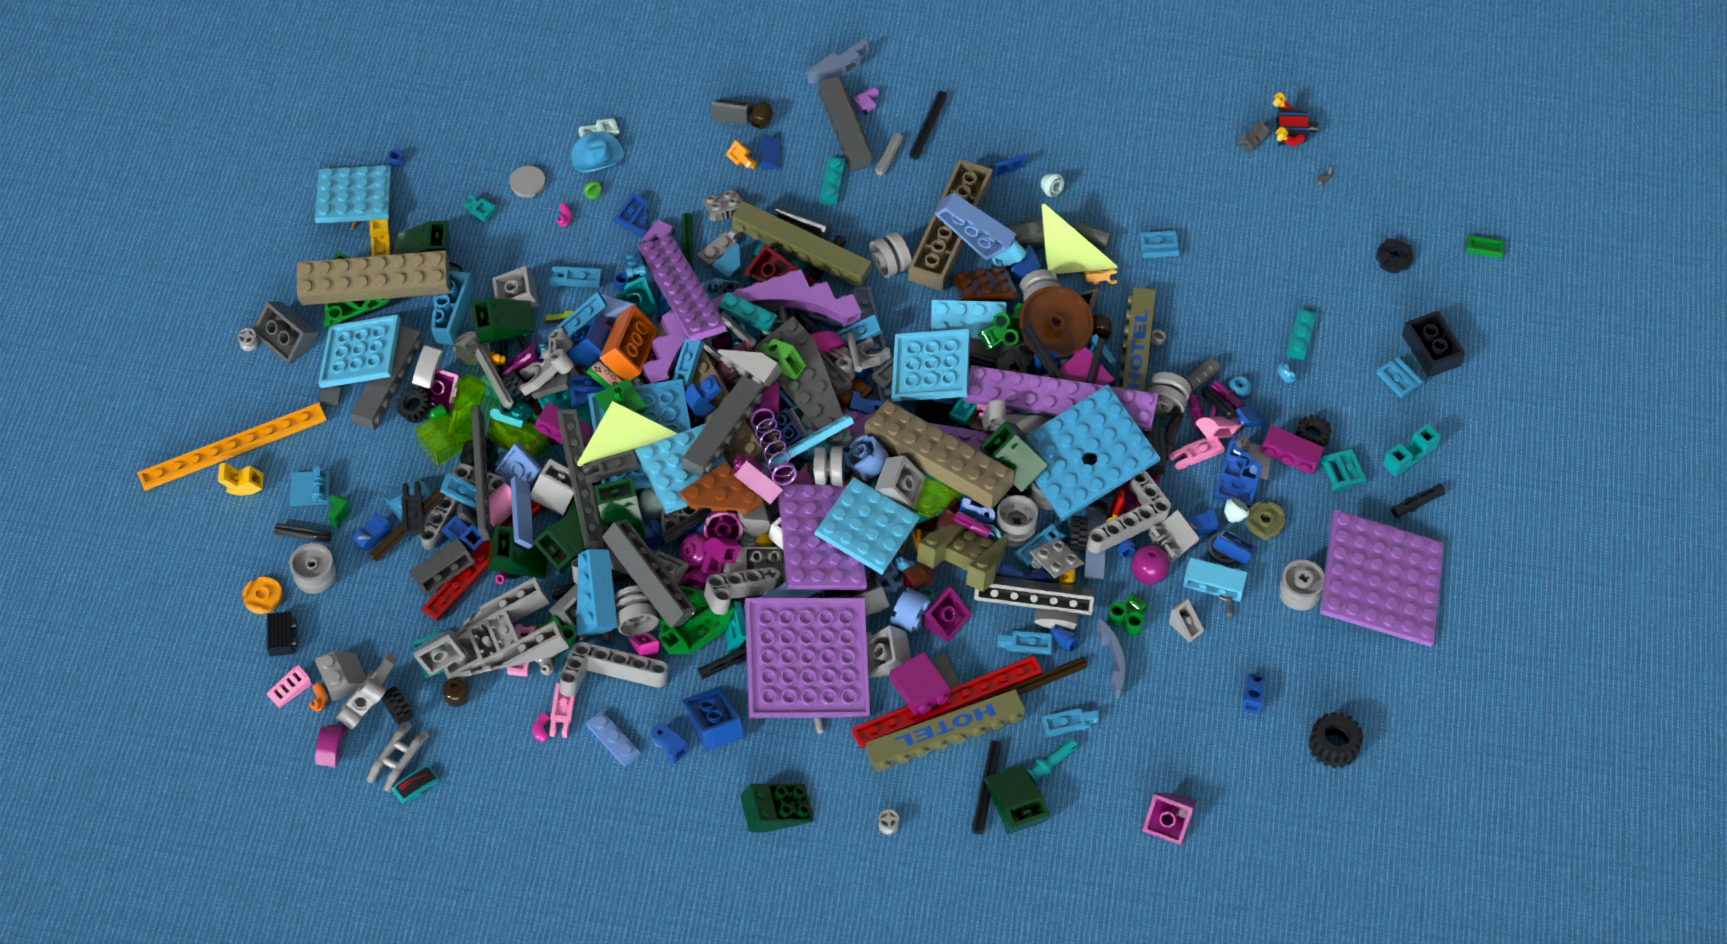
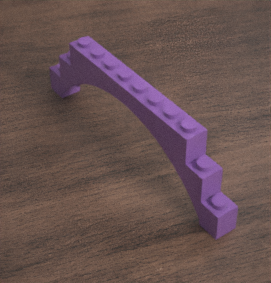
M801 269L790 271L779 277H772L764 282L754 283L747 288H739L731 293L755 305L784 304L787 308L816 312L840 322L843 327L859 322L861 319V310L853 294L842 295L835 300L827 282L816 283L809 287ZM721 294L717 298L711 299L713 305L715 306L719 314L722 311L718 310V306L724 298L725 294ZM673 311L662 316V327L667 336H659L652 340L653 352L657 360L648 361L643 365V375L647 384L669 381L671 371L680 356L684 340L688 338Z

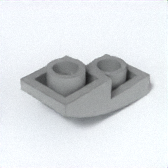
M424 345L417 362L412 383L426 388L432 387L443 350Z
M1037 608L1034 623L1050 629L1056 623L1063 628L1074 630L1077 625L1078 613Z

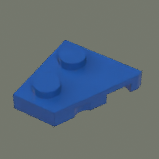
M632 192L614 217V222L643 238L646 234L648 201Z
M571 375L569 384L571 407L589 402L588 394L601 392L605 388L590 375Z

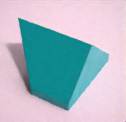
M645 276L628 282L617 298L636 304V307L644 315L658 310Z

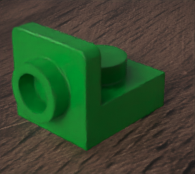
M331 494L329 499L332 508L328 513V518L331 526L338 529L350 513V509L345 498Z

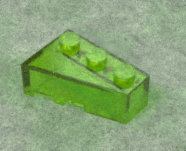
M490 417L487 437L507 452L515 443H519L535 460L546 451L548 441L547 435L541 434L538 430L534 429V424L527 421L520 428Z

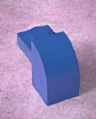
M710 374L697 386L692 383L685 392V400L693 413L702 420L716 408L711 399L723 389L716 378Z
M456 515L441 530L452 541L458 538L470 555L484 542L477 527L473 524L468 527Z

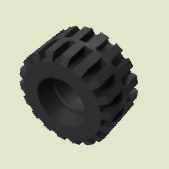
M1331 712L1330 716L1326 713L1322 718L1319 717L1316 723H1314L1309 737V749L1312 750V756H1317L1316 761L1319 763L1321 761L1324 762L1323 766L1326 767L1332 765V768H1337V766L1344 768L1346 764H1352L1359 754L1363 741L1362 729L1358 727L1359 723L1356 720L1352 721V717L1349 715L1345 717L1344 713L1341 712L1339 715H1336V712ZM1338 735L1344 739L1346 744L1343 746L1333 745L1325 736Z

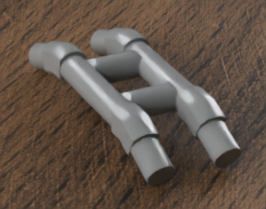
M406 722L394 733L391 741L373 763L366 781L373 784L383 765H386L393 770L389 774L383 790L390 793L402 771L415 752L418 751L423 742L429 737V734L423 731L411 742L410 746L402 743L401 740L412 729V725ZM395 748L405 753L399 762L389 758Z

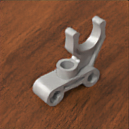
M557 328L550 333L549 348L542 352L544 361L542 363L534 362L519 371L525 380L535 375L530 381L519 387L525 396L539 389L557 371L560 374H565L573 368L574 363L566 354L573 346V341L562 328Z
M868 337L865 341L856 345L862 369L881 365L891 358L890 348H884L877 354L865 353L869 349L874 348L872 337ZM843 346L838 350L831 347L828 353L822 351L850 381L855 378L852 356L846 347Z
M388 651L379 668L375 672L371 670L368 673L365 682L357 688L355 693L337 712L335 716L337 720L352 730L369 708L382 698L386 689L381 685L394 666L397 658L395 655Z

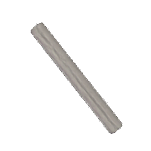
M484 348L476 349L475 356L504 408H511L514 401Z

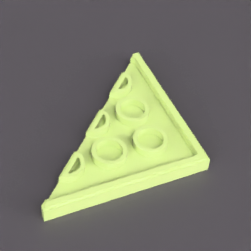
M1041 204L1047 270L1055 274L1117 269V265L1047 205Z
M612 401L577 465L583 466L597 459L632 449L635 451L637 448L678 433Z

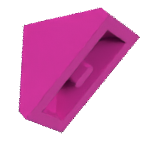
M645 632L629 637V642L635 655L652 659L658 658L659 642L651 634Z

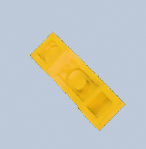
M388 219L369 220L371 256L391 255Z

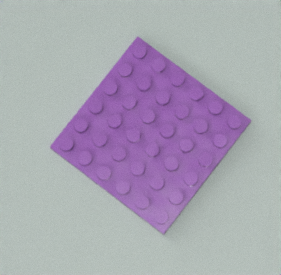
M1335 509L1332 512L1320 614L1431 647L1434 644L1444 542Z
M745 598L748 718H866L870 716L865 598Z

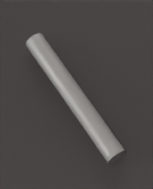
M850 332L846 337L856 372H861L862 365L854 334Z

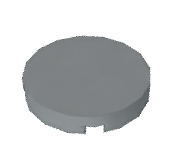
M523 166L517 168L510 176L511 190L517 196L523 198L536 196L535 194L541 193L546 186L545 175L537 167Z
M474 331L461 334L456 338L453 346L455 358L465 365L480 364L475 356L476 349L484 348L486 353L491 350L490 342L480 344Z

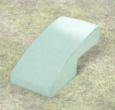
M614 118L597 120L596 125L579 127L578 132L580 137L591 132H605L615 136L619 134V129Z

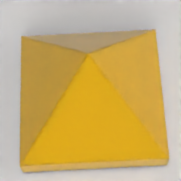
M765 533L757 536L755 543L757 547H771L774 542L768 538L769 534Z
M1073 569L1059 576L1058 584L1068 585L1076 582V570Z

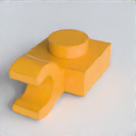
M735 140L726 153L736 165L741 166L743 163L745 167L755 169L758 164L748 156L750 150L740 141Z
M1115 269L1084 271V279L1089 284H1100V281L1105 280L1110 284H1115L1117 280L1110 279V275L1116 274L1117 271Z

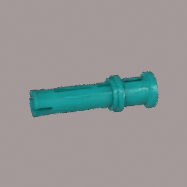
M1069 738L1043 759H1037L1036 764L1029 769L1026 768L1025 771L1033 783L1037 784L1038 779L1048 775L1051 768L1078 749L1076 741L1073 738Z

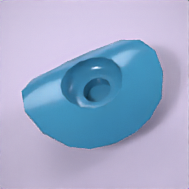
M588 133L579 138L573 145L571 152L572 165L577 171L583 173L617 165L624 159L623 147L609 133Z

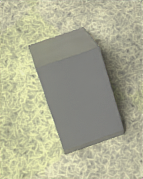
M1184 599L1171 610L1169 624L1188 642H1192L1204 632L1189 599Z

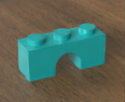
M1426 424L1414 433L1408 444L1403 446L1399 443L1386 452L1382 465L1396 478L1437 449L1441 435L1429 424Z

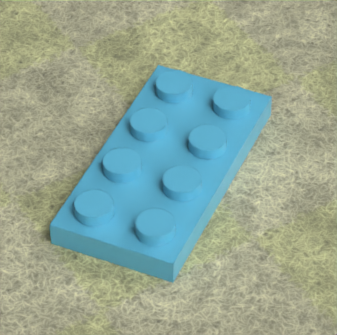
M931 300V331L969 329L970 339H981L977 334L991 326L993 327L992 320L994 316L1000 312L1006 313V302ZM998 317L996 324L1004 326L1006 325V319Z

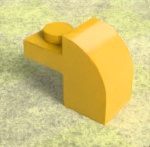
M222 463L219 465L218 482L227 486V493L251 495L263 490L264 473L252 466L237 470L227 463Z

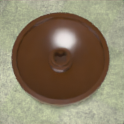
M1049 286L1035 291L1026 299L1019 313L1018 327L1024 343L1032 351L1033 349L1021 332V329L1028 324L1031 325L1045 349L1057 352L1056 360L1072 357L1078 349H1083L1087 345L1093 331V315L1087 302L1078 293L1065 287Z

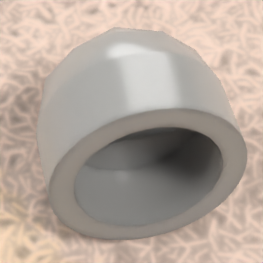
M1161 330L1152 331L1150 338L1152 344L1155 346L1162 345L1165 342L1166 334Z

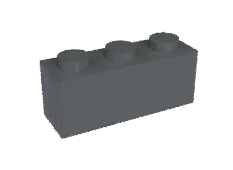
M457 538L410 570L409 573L421 591L427 596L475 562Z

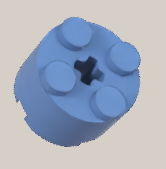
M862 435L852 441L849 445L850 450L848 453L846 451L844 453L846 465L865 482L878 475L882 471L886 458H889L886 449L873 436L868 437L867 435Z
M907 587V592L904 591L901 594L893 610L897 612L896 616H891L890 622L911 633H918L923 624L921 620L924 613L931 606L930 597Z

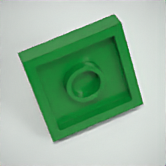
M629 379L594 394L595 400L604 414L612 401L637 414L646 411V405Z

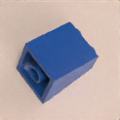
M596 316L571 333L569 338L573 341V346L566 352L567 356L573 363L589 369L598 360L603 363L599 357L611 330Z

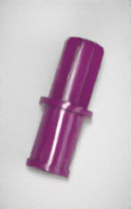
M1215 381L1211 385V389L1233 409L1236 410L1244 406V403L1233 394V391H1229L1219 381Z
M1195 394L1188 398L1190 406L1189 415L1192 417L1193 427L1196 430H1200L1196 421L1203 418L1204 410L1201 408L1200 396L1196 395L1195 400Z
M957 512L954 517V521L969 528V532L978 533L986 539L992 530V527L978 521L976 517L973 519L961 512Z

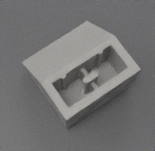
M549 459L540 473L530 496L531 500L562 517L574 499L569 470Z
M763 498V504L748 514L736 512L743 524L744 531L749 532L752 538L768 533L773 524L767 502Z

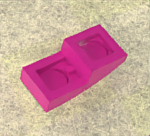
M824 331L810 334L816 341L819 350L827 353L831 347L840 349L847 344L836 332Z

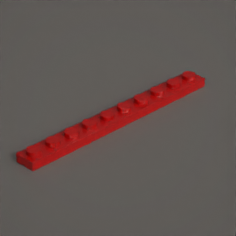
M531 500L532 519L544 507ZM513 514L500 525L513 527ZM490 540L484 541L471 554L475 562L474 564L446 582L422 607L423 613L438 622L488 568Z
M1033 655L951 688L948 700L942 705L937 704L932 707L926 714H919L915 717L909 707L906 706L851 728V733L860 749L865 747L866 742L942 716L992 696L999 690L1041 674L1042 670Z

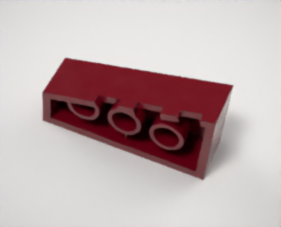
M764 244L744 272V275L764 282L772 277H779L790 271L800 270V268L776 250ZM802 270L809 287L819 283Z

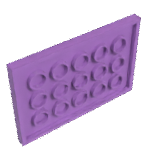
M809 484L782 485L783 490L778 495L787 589L866 590L867 583L864 564L814 535L847 485H843V487Z

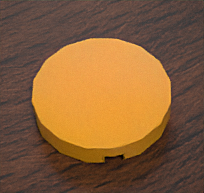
M262 576L248 582L244 587L242 597L248 610L257 614H265L275 610L280 605L283 593L281 586L275 579Z

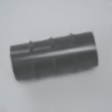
M1076 222L1074 229L1086 240L1097 246L1108 247L1111 232Z
M1210 357L1198 367H1195L1192 372H1189L1184 379L1191 385V392L1200 388L1211 377H1214L1220 371V366L1216 360Z

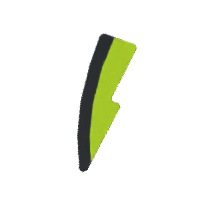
M564 311V314L546 315L545 323L562 322L574 311Z

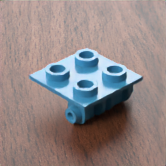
M316 465L313 471L292 472L290 506L329 504L330 471H325L322 465Z

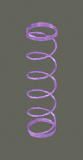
M768 408L758 409L751 415L750 422L753 429L756 430V437L760 441V448L764 452V458L768 463L772 480L777 485L790 484L795 480L797 471L794 464L787 463L790 460V454L784 451L786 443L780 440L782 433L776 429L778 423L775 420V415ZM760 411H769L772 414V419H765L758 426L753 423L754 416ZM771 420L769 424L760 427L764 421ZM774 421L776 423L775 428L767 432L758 430L771 426ZM777 431L780 433V437L776 441L771 443L762 441L763 437L769 432ZM757 432L764 433L761 439H759ZM782 442L784 444V449L781 452L775 454L766 452L767 448L773 443ZM762 443L768 444L765 450L762 448ZM786 453L789 456L788 460L783 464L775 465L770 463L777 454ZM766 454L773 455L769 461L766 458ZM770 465L778 466L773 472L770 469ZM782 467H791L793 469L791 473L785 476L775 474ZM794 472L793 478L787 482L781 483L774 479V476L786 477Z

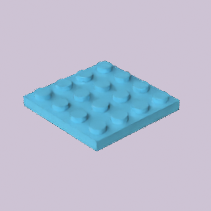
M391 165L319 169L315 222L331 223L389 219Z
M399 315L329 326L318 381L319 386L325 388L391 377L401 320Z
M960 329L895 334L892 401L968 397L970 330Z
M707 424L635 449V455L666 514L688 506L680 497L679 491L701 478L683 469L682 462L683 456ZM723 455L720 459L715 460L712 470L726 462Z
M853 477L814 535L883 575L919 521L920 516Z

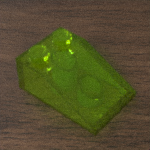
M470 374L459 378L455 383L454 387L456 390L450 400L452 404L446 431L447 438L453 436L472 419L471 405L478 404L479 407L481 406L487 384Z
M466 411L430 419L414 429L417 442L437 467L460 454L466 442L473 441L472 419Z

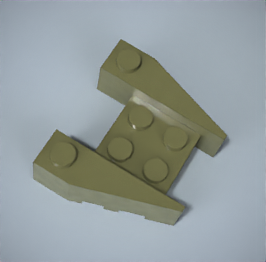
M955 523L928 534L919 542L917 562L932 569L943 560L968 571L967 585L983 592L995 581L1000 564L1006 555L1009 534H1005L998 541L993 542L972 531L969 532V528Z

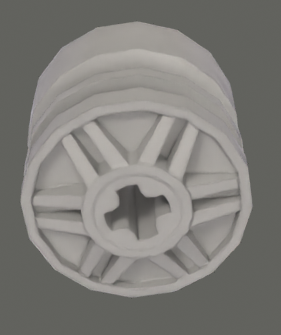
M1021 495L1008 496L1000 502L997 510L996 528L1002 536L1009 534L1008 546L1022 547L1036 536L1038 518L1036 504L1030 498Z
M639 586L626 587L614 594L617 625L621 634L634 636L650 632L659 624L657 610Z

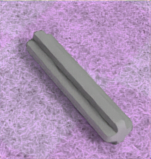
M894 133L875 169L877 175L883 176L903 140L902 134Z

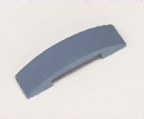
M1101 619L1097 621L1096 631L1100 646L1109 645L1116 672H1112L1110 682L1115 699H1118L1122 692L1125 677L1124 655L1116 635Z

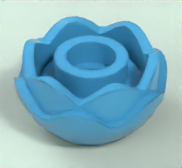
M1286 362L1280 363L1277 367L1278 374L1285 383H1293L1297 377L1291 372L1289 366L1285 364Z
M1236 376L1228 383V390H1232L1236 397L1244 398L1251 392L1252 386L1246 377Z
M898 556L894 561L896 569L911 575L917 570L918 564L905 560L904 557Z

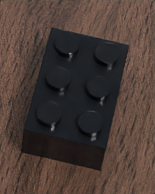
M1439 311L1405 322L1402 336L1428 378L1462 365L1466 353Z

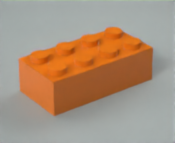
M633 304L617 315L599 358L621 380H632L641 374L643 365L652 348V340H655L659 329Z

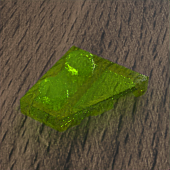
M926 478L914 513L933 518L941 509H945L954 498H958L961 493L946 484Z

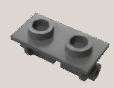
M1265 118L1261 123L1259 121L1254 123L1250 127L1252 131L1250 133L1246 131L1239 137L1241 141L1236 146L1242 144L1245 151L1253 150L1260 143L1255 137L1262 141L1270 134V127L1264 124L1267 119Z

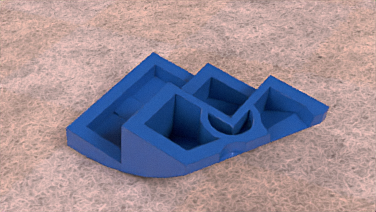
M1233 440L1229 442L1213 498L1223 501L1236 498L1250 508L1263 466L1256 460H1253Z

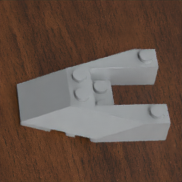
M535 577L483 604L476 615L465 620L464 626L456 633L453 632L459 639L466 657L444 668L448 680L453 677L461 678L553 657L569 648L563 632L555 621L522 639L518 637L513 623L549 604L544 589Z

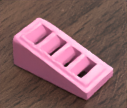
M297 665L267 695L278 708H281L311 686L312 683L308 675ZM286 687L289 692L286 693L283 688ZM278 692L283 696L282 699L276 695Z

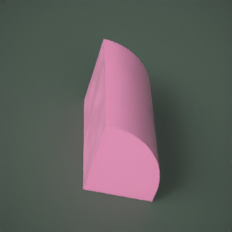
M1225 416L1207 417L1196 421L1197 426L1207 439L1233 437L1242 426L1236 417L1231 419Z
M505 483L489 496L490 526L492 527L495 524L500 525L512 514L511 488Z

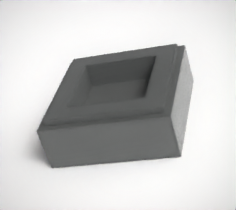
M337 386L322 388L319 399L320 405L339 406L342 388Z
M460 503L457 506V517L468 527L472 524L476 525V514L465 504Z

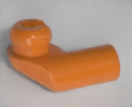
M317 683L313 686L317 697L313 699V702H310V708L316 712L323 710L328 701V695L323 685Z

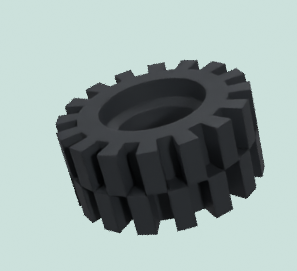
M511 369L502 379L506 388L524 403H528L533 397L531 393L525 396L519 389L520 385L527 383L528 380H525L518 371Z
M411 386L410 390L404 389L405 394L401 392L399 394L401 399L397 398L399 403L396 404L398 413L411 423H417V420L420 423L423 422L422 418L427 419L430 408L434 407L431 404L434 403L433 399L425 390L418 386H415V388ZM416 399H420L419 406L411 411V403Z
M1310 415L1309 418L1305 416L1304 419L1299 421L1295 435L1325 448L1331 436L1332 428L1331 426L1329 427L1330 423L1328 421L1325 423L1326 419L1324 417L1319 419V415L1316 418L1313 415ZM1308 429H1315L1321 435L1313 437L1308 435L1306 431Z
M1071 516L1069 548L1073 551L1086 550L1087 516Z
M396 686L385 691L382 701L398 725L414 716L406 699H404L403 694H401Z

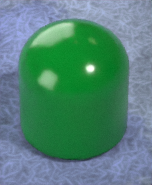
M443 404L430 408L428 413L429 418L433 422H438L448 416Z

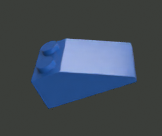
M720 687L682 700L695 732L706 751L744 738L741 719Z

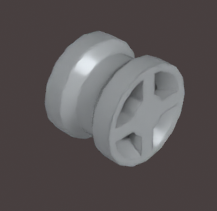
M244 328L239 331L237 338L241 349L244 351L255 350L259 344L255 331L251 328Z
M892 809L883 810L878 819L879 830L886 835L894 834L899 827V816Z

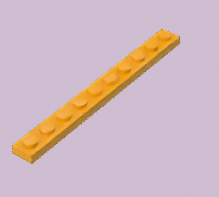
M316 403L137 472L144 491L327 420L320 404Z

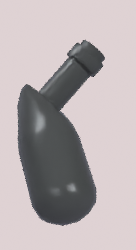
M1330 165L1328 173L1318 178L1316 181L1318 186H1322L1326 180L1332 177L1333 166Z
M1220 595L1218 599L1227 602L1225 607L1226 617H1233L1231 597L1226 598Z

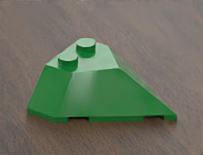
M338 251L332 260L350 257ZM391 298L325 303L323 327H329L386 305Z
M679 585V588L696 610L683 625L670 628L660 615L659 624L661 627L658 640L669 654H692L725 631L735 608L730 602L726 614H715L709 607L704 596V590Z

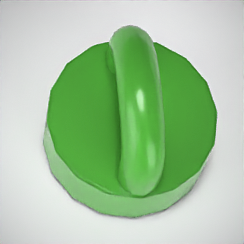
M599 181L585 184V197L597 199L601 196L602 189Z

